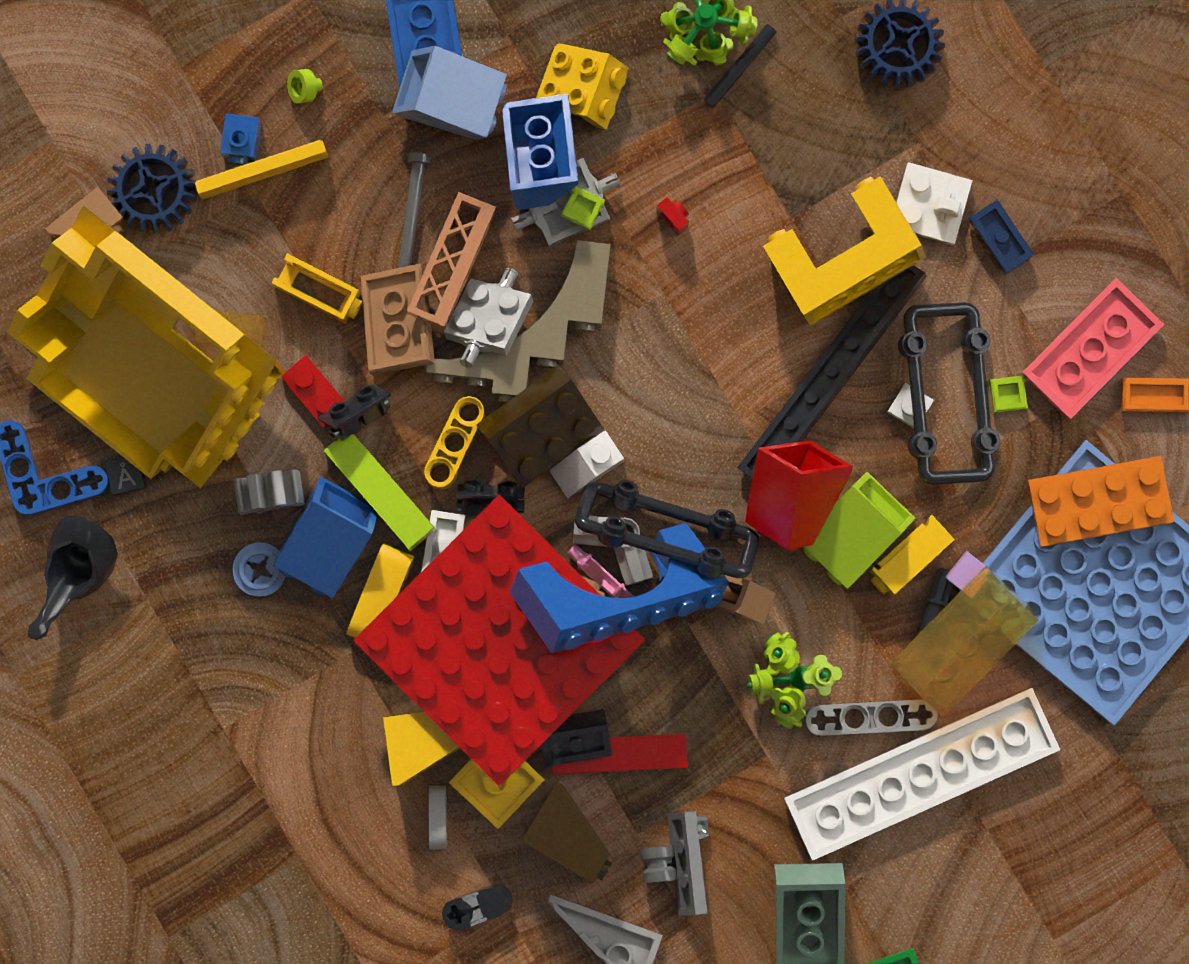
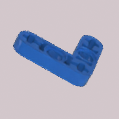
M6 420L0 423V459L13 505L20 513L28 516L37 515L99 497L108 490L110 484L107 472L98 466H87L40 480L25 428L13 420ZM11 427L12 430L19 432L20 435L15 437L16 447L19 450L24 447L25 452L13 453L7 457L6 452H13L11 443L3 440L2 436H5L7 428ZM17 459H25L29 464L28 473L23 477H15L11 472V465ZM92 472L97 477H102V481L98 483V489L94 490L91 486L80 487L83 494L77 496V486L72 479L73 477L78 476L77 480L80 483L88 481L90 479L89 474ZM33 479L34 484H28L27 487L29 493L37 496L38 500L34 501L33 508L29 509L28 506L21 505L20 500L25 498L24 489L22 487L16 489L15 484L27 483ZM59 481H65L70 486V495L64 500H57L52 494L53 486Z

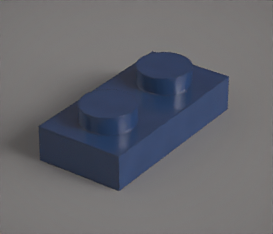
M998 199L969 217V222L1005 275L1035 255Z

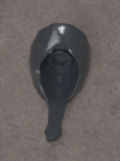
M65 516L55 526L47 547V561L44 572L47 584L46 602L36 620L29 625L27 635L30 639L39 640L46 637L51 623L57 619L59 614L72 600L82 599L98 591L113 573L118 557L114 538L97 523L81 516Z

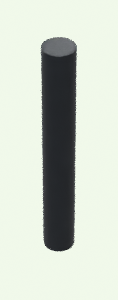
M769 24L765 25L704 98L703 101L708 106L714 108L774 37L777 31Z

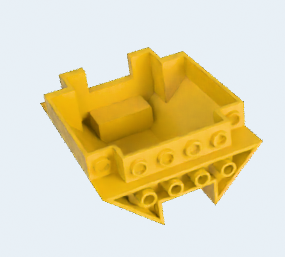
M83 205L72 227L51 243L40 265L48 271L37 295L17 310L6 332L37 356L26 379L150 479L161 470L166 473L173 466L201 488L223 460L228 461L238 450V441L247 434L252 424L260 416L259 412L265 405L262 401L263 396L267 397L278 383L277 380L286 372L275 358ZM179 318L220 350L214 361L174 330Z

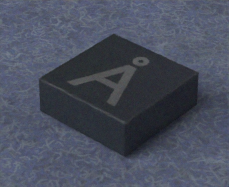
M125 458L105 462L113 496L146 488L143 473Z

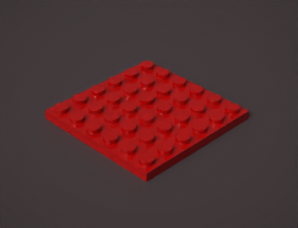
M500 494L353 640L499 787L645 641L634 629L629 633L621 632L608 636L598 642H587L571 650L564 649L553 653L550 652L510 594V589L518 569L548 562L560 576L571 584L596 595L600 594Z

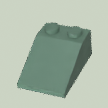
M843 863L774 864L776 964H845L846 883Z

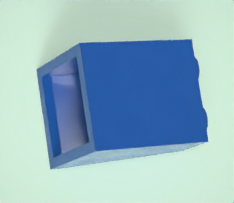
M320 476L280 547L273 566L278 568L279 572L287 578H296L304 582L313 592L333 598L370 539L378 513L365 500Z

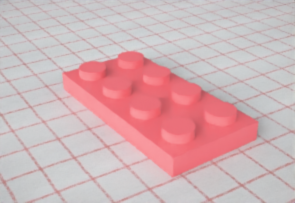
M1115 278L1021 374L1070 420L1165 324L1119 279Z

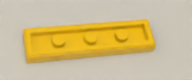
M318 140L198 180L195 185L201 199H206L329 157L323 141Z

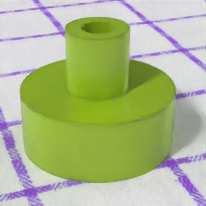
M309 69L293 70L289 74L287 81L289 96L295 103L312 102L316 97L317 91H321L323 86L321 79L315 78L313 72Z

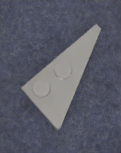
M550 894L548 903L605 964H653L663 935Z

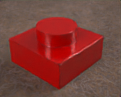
M666 197L657 205L656 211L677 235H680L688 228L689 221L686 217L689 216V213L678 200L672 203Z

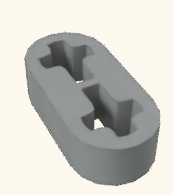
M429 785L430 850H447L446 785Z

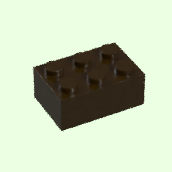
M556 366L476 424L506 469L522 489L604 430L573 381L559 366Z

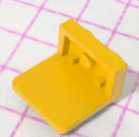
M557 44L552 52L536 98L568 94L572 115L580 116L593 126L607 130L610 119L615 113L619 94L626 82L629 67L608 53Z

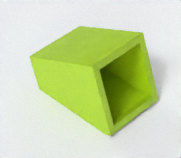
M866 472L834 504L813 545L803 547V551L811 560L819 561L828 570V576L838 585L843 584L848 589L903 533L915 517L877 480Z

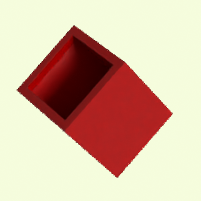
M810 440L758 448L745 523L756 529L758 534L778 543V546L784 550L796 551L799 547L813 545L848 481L853 466Z

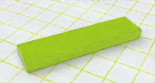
M354 434L343 441L340 439L334 441L324 450L410 551L436 530Z

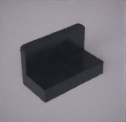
M605 710L572 714L542 744L545 767L611 756L612 750Z

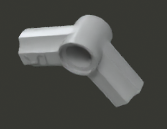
M589 516V520L599 523L606 521L608 518ZM626 517L620 518L633 529L635 534L640 535L639 527L635 521ZM574 522L573 544L608 547L598 540V536L581 531ZM625 544L614 548L626 587L654 578L645 550Z

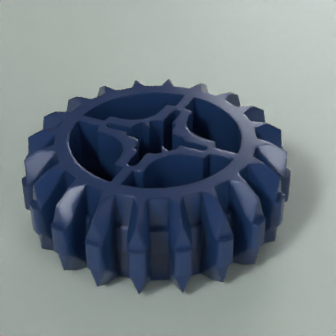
M887 0V10L880 4H876L874 6L876 16L866 12L864 19L868 24L859 23L857 30L863 35L856 36L854 43L864 47L856 50V57H867L861 62V68L873 67L869 74L871 79H874L878 73L882 74L881 85L883 86L887 84L889 78L894 79V88L900 87L901 79H905L907 87H912L914 84L913 76L922 83L926 79L924 71L933 74L936 68L932 62L940 63L943 58L936 51L944 50L945 43L936 39L944 35V30L933 29L938 24L939 19L938 17H933L930 20L927 19L930 13L929 7L924 8L921 13L918 12L919 2L916 0L912 3L911 8L906 7V0H900L898 7H895L893 0ZM904 19L915 25L911 28H902L896 21L892 22V20ZM882 24L885 29L884 34L887 42L882 45L881 49L875 51L873 33ZM924 35L926 54L918 62L915 58L916 53L912 44L920 36ZM895 37H899V40L901 38L907 40L904 49H900V46L898 48L892 47ZM889 58H898L908 67H894L884 61Z
M146 144L144 148L145 154L141 155L138 148L134 147L132 148V153L135 156L133 159L130 160L125 154L121 156L122 161L125 163L123 168L117 164L113 165L112 169L119 176H110L107 181L109 184L117 186V188L107 190V195L111 198H117L111 203L117 210L121 209L119 213L125 220L129 217L127 221L129 229H134L140 222V233L146 234L149 225H151L153 233L158 235L160 234V224H164L166 230L170 232L173 230L170 223L171 220L175 219L180 225L184 223L183 218L179 215L181 211L189 215L192 213L193 210L185 203L186 201H197L196 195L188 193V191L197 189L196 181H187L195 175V172L192 168L183 170L187 166L188 161L185 157L176 161L178 156L176 150L172 149L165 157L166 148L164 145H159L156 154H153L152 146ZM148 165H163L170 168L176 174L169 177L166 174L154 176L149 170ZM138 170L140 182L135 188L130 190L131 193L126 195L128 182L131 176ZM147 176L151 180V182L154 183L157 187L156 197L158 199V203L154 199V197L148 193L149 182L146 178ZM179 184L175 201L166 209L165 196L174 189L175 185ZM135 202L138 204L148 202L153 204L157 214H142L133 210L130 205Z

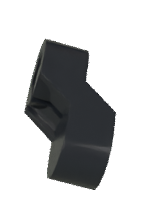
M493 884L458 896L447 902L443 907V920L449 928L461 930L497 918L511 908L513 902L512 894L504 885Z

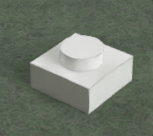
M905 383L887 413L914 429L910 385ZM924 394L927 412L934 400Z

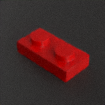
M305 355L288 369L281 378L320 425L326 428L328 424L319 420V416L329 411L332 405L343 402L344 399L309 357Z

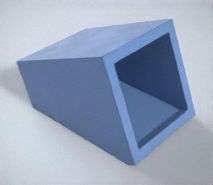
M438 46L412 50L392 114L468 138H487L496 124V116L494 114L497 104L502 101L506 92V84L504 82L507 74Z

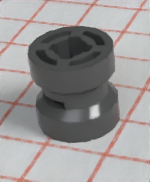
M673 845L640 849L641 859L645 862V866H647V869L643 871L644 883L677 880L676 869L670 866L674 857Z

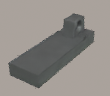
M696 811L667 814L670 844L674 847L672 863L677 874V880L674 881L678 916L707 914L699 840L709 837L708 818L706 816H696Z

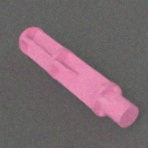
M576 544L567 553L577 563V568L579 570L582 569L595 582L601 584V588L611 598L635 597L624 587V583L620 584L594 560L591 553H585Z

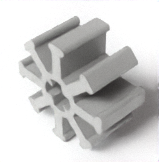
M282 470L271 471L265 475L252 474L246 476L247 478L233 480L237 508L240 515L256 512L257 514H263L271 510L282 511L292 509L291 507L305 505L301 476L298 470L282 472Z

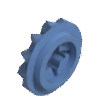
M253 543L244 547L237 554L233 563V576L239 588L245 593L257 597L267 596L278 590L284 584L286 577L279 572L278 568L273 566L279 550L267 543ZM269 557L266 561V569L273 575L272 578L261 575L252 583L255 571L247 563L261 564L262 561Z

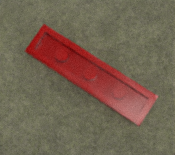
M686 734L611 737V756L553 765L552 775L688 768Z

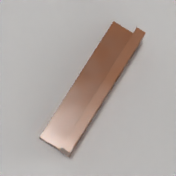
M461 192L457 194L407 310L408 315L432 324V331L444 335V330L453 315L493 222L496 210L495 206ZM462 203L480 210L475 221L465 225L461 224L457 213ZM455 220L457 228L451 230V227ZM472 228L469 237H467L465 231ZM460 233L465 246L462 251L449 255L444 243L448 237ZM442 250L445 257L438 259ZM459 258L456 267H454L452 261ZM448 263L452 273L450 280L436 285L431 274L433 269ZM429 280L432 287L425 289ZM446 288L443 297H441L439 290ZM435 293L439 302L435 315L417 308L421 297Z

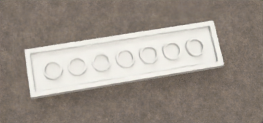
M1030 688L789 795L784 800L808 854L813 861L1059 751L1060 748L1034 690Z

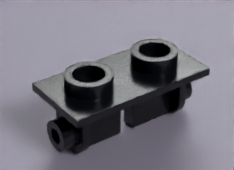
M374 384L364 386L347 400L332 405L329 411L319 416V420L332 427L328 430V433L334 441L339 439L343 441L361 429L358 422L359 417H361L363 424L367 426L387 414V409L390 408L387 398L391 394Z
M478 480L466 481L464 484H458L456 498H463L457 499V512H463L465 516H478L500 494L518 513H524L525 500L518 499H524L525 487L522 489L514 481H501L498 485H484V482Z

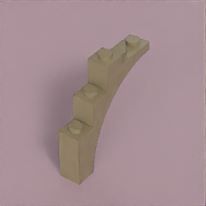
M577 240L569 274L558 296L537 322L515 338L507 356L495 352L479 354L472 368H468V365L467 367L462 366L459 362L461 358L434 359L435 363L427 365V375L433 377V382L442 384H453V379L467 380V386L486 388L487 383H493V397H499L498 402L505 404L528 387L531 361H537V367L554 369L557 364H564L568 325H575V331L588 333L594 332L595 328H602L610 244Z

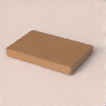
M421 263L360 276L368 371L372 375L435 363L431 324L407 314L408 307L426 268ZM429 295L421 297L417 306L418 309L430 313Z

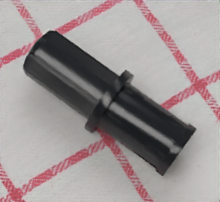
M939 568L937 570L930 596L925 598V601L928 603L921 627H919V631L938 637L940 636L946 610L951 608V604L948 603L954 584L945 578L950 572L948 569Z

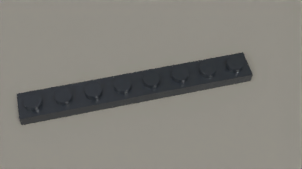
M913 265L870 291L737 468L740 472L753 479L758 448L801 442L805 439L927 276L924 271Z

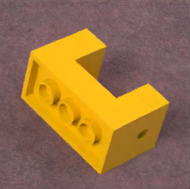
M881 176L875 180L873 177H869L855 186L856 191L851 193L858 210L873 233L872 236L815 268L793 229L787 232L785 229L777 231L767 239L769 243L763 246L810 326L926 258L920 241Z

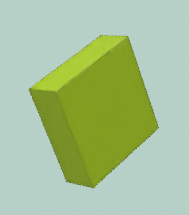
M575 186L560 216L590 231L605 200Z
M1024 375L989 380L993 414L1028 409Z

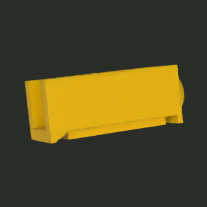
M288 253L284 258L286 265L279 278L274 277L272 281L274 288L338 319L346 324L349 317L352 319L356 317L363 301L359 300L361 294L358 289ZM301 273L346 296L339 310L292 287L298 274Z
M931 515L927 518L926 525L922 523L876 565L879 570L874 567L869 571L874 576L870 581L883 595L889 592L893 596L955 539Z

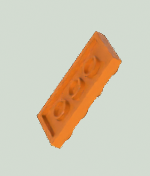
M1162 456L1027 481L1039 547L1174 523Z

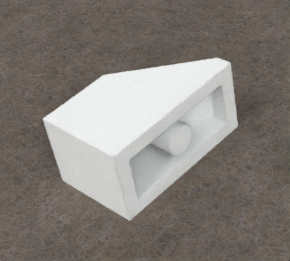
M605 430L576 449L549 471L567 499H569L588 484L595 482L622 464L624 457Z

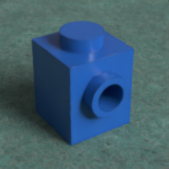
M225 113L220 154L223 159H228V164L243 166L248 164V162L257 161L262 123L258 117Z

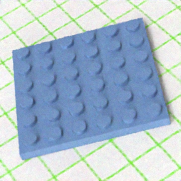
M1085 440L1056 475L1113 465L1115 463ZM1030 506L983 562L994 574L974 599H971L961 590L956 596L1114 726L1189 636V525L1173 512L1174 523L1039 547L1032 506Z

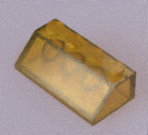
M985 566L891 663L913 689L940 715L945 717L1039 619L1035 611Z

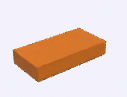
M1122 378L1121 412L1189 413V379Z

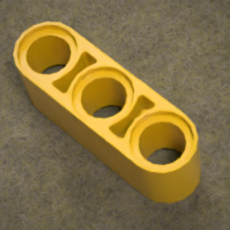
M463 397L455 404L426 464L425 478L434 489L444 490L453 485L478 434L479 428L476 424L485 419L484 407L481 401L475 397ZM464 406H476L479 409L478 417L473 421H464L460 417V412ZM452 435H460L465 442L463 448L457 452L449 451L446 448V440ZM437 465H444L450 470L449 477L444 482H436L431 478V472Z
M386 544L381 546L349 624L347 635L356 638L402 592L415 556Z

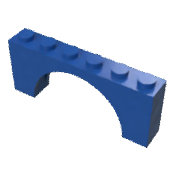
M687 523L659 530L655 540L698 553L705 550ZM649 552L658 569L659 585L640 596L611 598L587 592L565 580L548 562L518 569L510 589V594L550 652L553 653L564 649L571 650L578 645L591 641L598 642L608 636L621 632L629 633L638 627L648 624L656 625L672 617H683L699 609L713 608L723 599V594L729 581L723 574L716 578L707 577L699 573L694 565Z

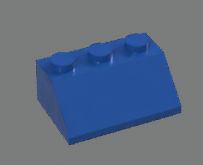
M562 94L502 103L510 190L516 210L549 206L579 184L569 95Z

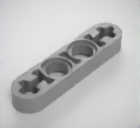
M928 700L830 704L811 708L805 716V724L809 732L818 736L920 731L931 728L937 721L938 713L934 704ZM901 705L908 706L906 713L916 712L919 709V705H924L925 711L931 712V718L925 719V725H920L919 719H907L909 726L903 727L904 714ZM884 707H891L897 712V722L891 727H886L879 721V712ZM833 709H840L838 720L841 730H834L836 723L825 724L824 730H818V726L811 723V718L817 716V711H823L825 717H834ZM850 709H858L864 716V722L859 728H850L845 723V714Z

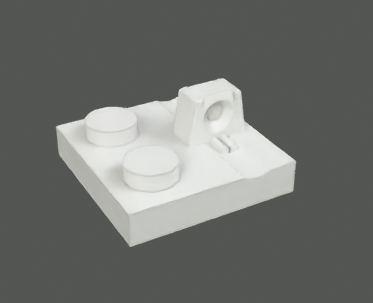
M908 162L896 203L916 236L954 246L972 180Z

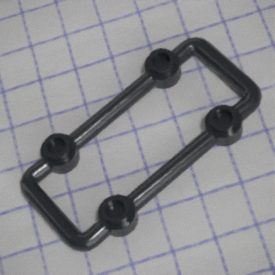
M971 303L913 305L904 314L905 334L898 341V350L903 357L907 358L914 424V434L907 443L908 451L911 456L917 459L919 476L927 484L940 485L986 481L994 473V452L998 450L1001 440L997 431L991 428L984 361V352L988 350L991 343L990 336L986 330L981 328L979 311ZM965 315L967 317L968 330L962 335L961 346L971 357L978 429L971 436V447L980 455L981 468L932 471L930 457L937 450V441L934 435L928 432L921 366V356L926 352L928 343L926 337L918 331L917 318Z
M621 480L615 486L601 482L588 484L575 515V524L581 531L598 536V540L608 547L617 548L625 544L694 565L699 573L711 578L719 577L722 574L738 579L749 576L759 545V535L757 532L749 527L736 524L735 516L732 512L719 509L710 516L639 494L637 484L630 480ZM596 496L609 498L615 507L622 510H632L638 507L707 528L708 533L717 539L727 540L733 536L746 540L740 563L737 565L727 562L724 552L717 547H707L704 551L698 553L629 532L625 522L618 517H608L602 523L589 520Z

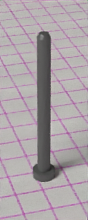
M415 152L408 153L407 162L412 163L398 268L412 265L425 165H431V155Z

